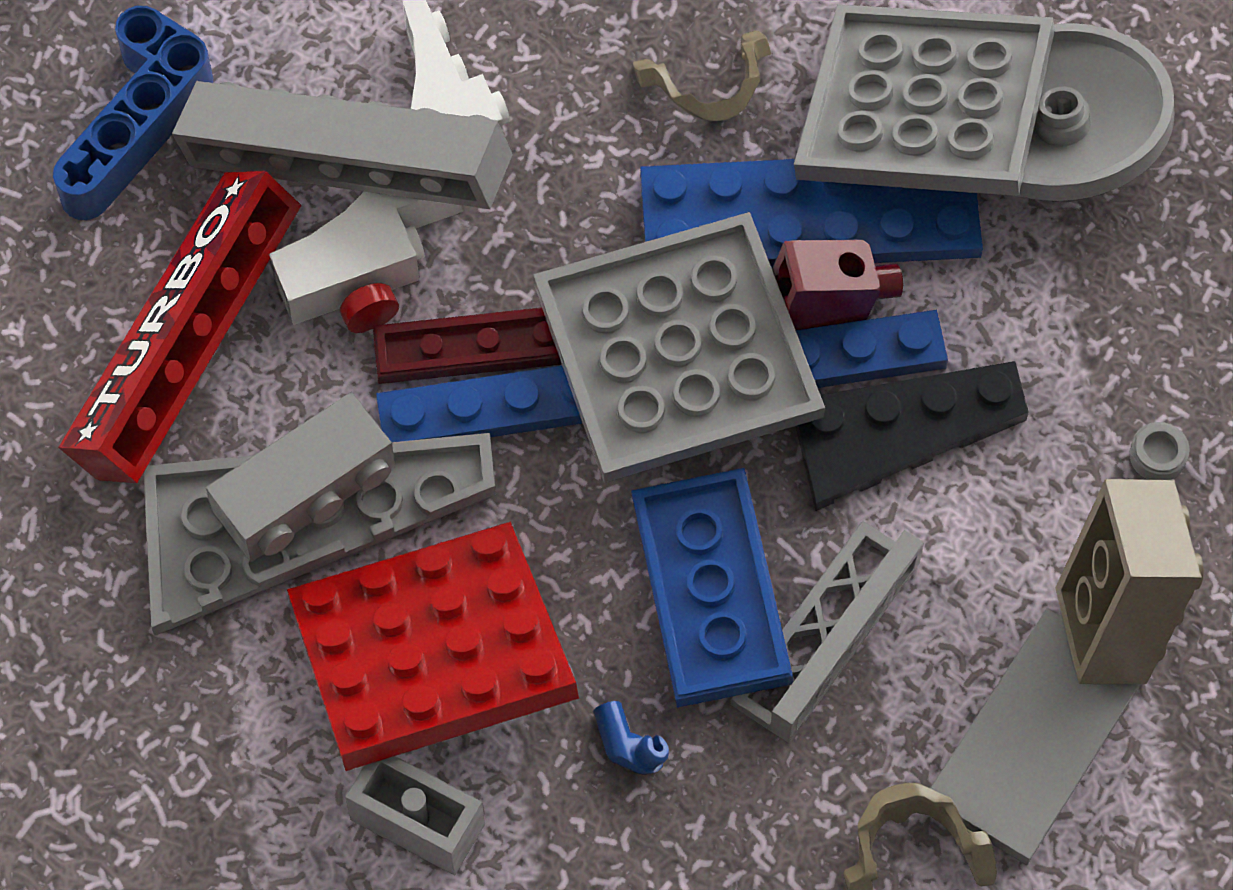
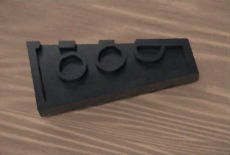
M1012 361L822 394L821 398L825 406L824 418L796 426L815 511L834 504L835 499L853 491L859 490V492L878 485L882 479L909 467L913 470L933 461V457L953 448H964L1026 421L1029 411L1016 362Z

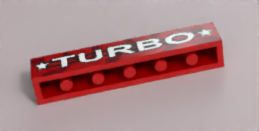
M267 171L224 173L58 448L95 479L99 481L138 483L270 260L269 254L276 250L302 205Z

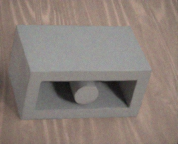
M396 756L365 765L345 796L351 821L454 876L485 826L482 801Z

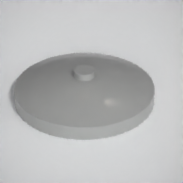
M1077 23L1054 24L1053 42L1019 196L1046 201H1066L1093 197L1119 188L1132 181L1157 160L1167 146L1172 134L1175 114L1174 93L1165 67L1149 49L1129 36L1104 27Z

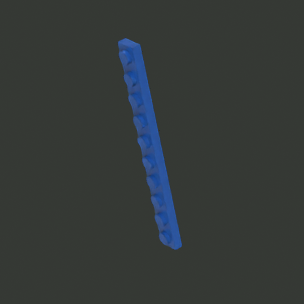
M937 309L796 330L818 388L947 368L948 356ZM562 365L376 393L381 429L391 442L490 433V437L583 424Z

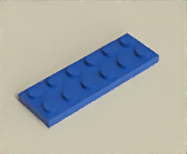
M795 159L640 167L645 242L750 212L771 268L775 264L784 241L864 240L870 245L874 263L981 258L983 243L977 193L796 180Z

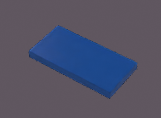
M745 468L631 490L677 708L792 685L793 674Z

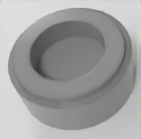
M1153 422L1137 431L1130 447L1129 456L1133 468L1142 477L1148 480H1172L1183 471L1189 457L1190 448L1186 436L1177 427L1164 422Z

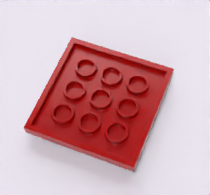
M511 521L287 589L292 610L345 771L579 699L575 678Z

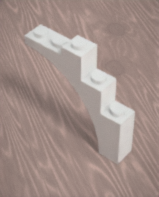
M402 0L405 29L416 65L411 109L430 108L440 113L468 117L471 115H482L491 120H498L503 131V124L509 123L510 118L501 93L499 91L490 92L483 74L469 79L460 55L450 56L445 44L450 41L449 32L441 12L438 10L431 13L426 0ZM363 192L343 213L311 235L270 253L274 280L292 324L296 325L340 309L342 302L349 294L365 285L382 283L389 285L394 290L419 281L417 260L424 258L425 254L416 228L461 213L462 205Z

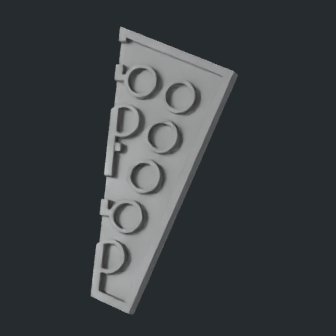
M490 433L392 442L395 467L391 469L389 476L383 483L369 491L361 489L343 501L339 511L331 518L322 523H310L295 533L293 540L283 550L271 556L264 554L252 563L212 512L205 488L252 456L148 465L144 471L151 628L154 636L496 495Z

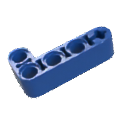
M137 5L128 8L120 14L116 21L115 32L124 64L135 74L58 159L53 168V179L63 210L70 217L77 220H90L106 211L170 138L196 81L213 83V74L205 43L197 35L149 6ZM143 38H151V40L145 43H135ZM186 65L195 66L187 71H178L180 67ZM160 104L156 109L143 110L148 105ZM116 143H126L124 147L117 150L107 149Z

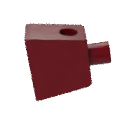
M864 240L784 241L772 268L795 331L867 320L876 300L898 298L903 293V275L898 264L875 266L870 245Z

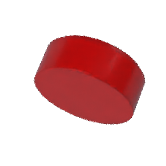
M373 283L365 285L349 294L342 302L339 311L350 332L364 333L373 329V325H382L390 321L397 314L399 303L389 285Z

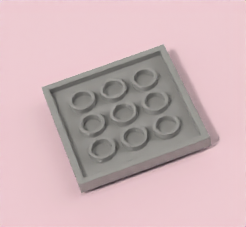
M837 4L794 162L796 180L1019 196L1054 37L1053 17Z
M750 212L533 274L534 287L604 483L824 418L825 406Z

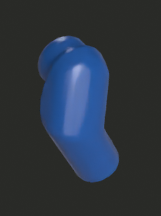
M607 702L593 710L606 755L613 763L641 775L658 772L663 767V763L669 756V747L666 741L659 735H655L652 738L648 735L643 737L630 732L621 702Z

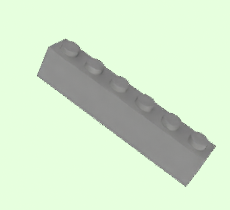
M196 81L172 132L174 139L191 167L224 172L267 171L274 179L491 209L513 155L498 120H491L482 115L460 116L440 113L430 108L407 109L388 106L377 101L362 103L339 100L330 95L316 97L293 94L278 88L263 90L241 87L231 82L217 84Z

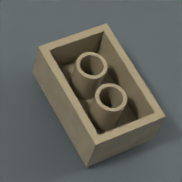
M1105 479L1055 587L1079 684H1147L1158 661L1163 660L1165 657L1167 644L1176 626L1181 625L1183 622L1185 608L1194 591L1199 589L1202 584L1204 575L1203 561L1199 553H1194L1189 535V511L1185 505L1180 503L1174 480Z

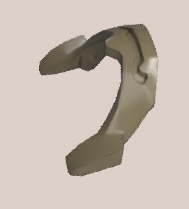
M751 31L743 34L740 39L742 59L745 62L746 73L745 79L741 83L740 91L734 97L712 103L700 102L692 94L681 95L672 83L671 76L664 63L657 65L652 60L643 59L634 61L633 66L641 87L653 85L661 87L669 98L688 114L704 120L723 121L738 115L746 108L760 82L758 60L771 55V50L767 37L760 31Z
M919 783L893 785L873 795L858 822L859 861L856 865L845 869L843 872L847 890H873V880L878 879L877 864L872 857V845L877 831L889 820L895 823H902L911 814L919 813L934 818L945 826L956 839V844L965 856L977 885L980 887L992 885L995 883L997 876L994 850L987 832H972L968 830L950 797Z

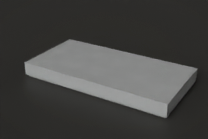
M1046 608L930 789L952 799L968 830L972 832L986 831L994 846L1028 865L1141 684H1079L1063 617Z

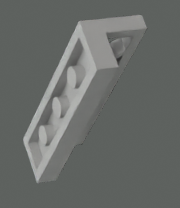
M862 521L782 629L787 652L788 645L794 638L819 634L821 643L819 648L807 664L791 667L793 683L792 685H787L788 690L772 713L750 699L754 692L733 696L731 705L790 743L918 567L924 542L906 530L902 532L895 542ZM864 542L886 555L871 575L857 577L853 557ZM847 568L849 578L837 580L843 570ZM851 589L853 601L840 619L824 621L820 603L827 593ZM814 611L816 623L805 624Z

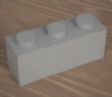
M351 391L205 487L212 512L251 563L264 554L266 556L274 555L287 547L293 540L294 534L310 523H322L335 515L341 508L343 501L361 489L369 491L383 483L389 476L391 469L395 467L392 442Z

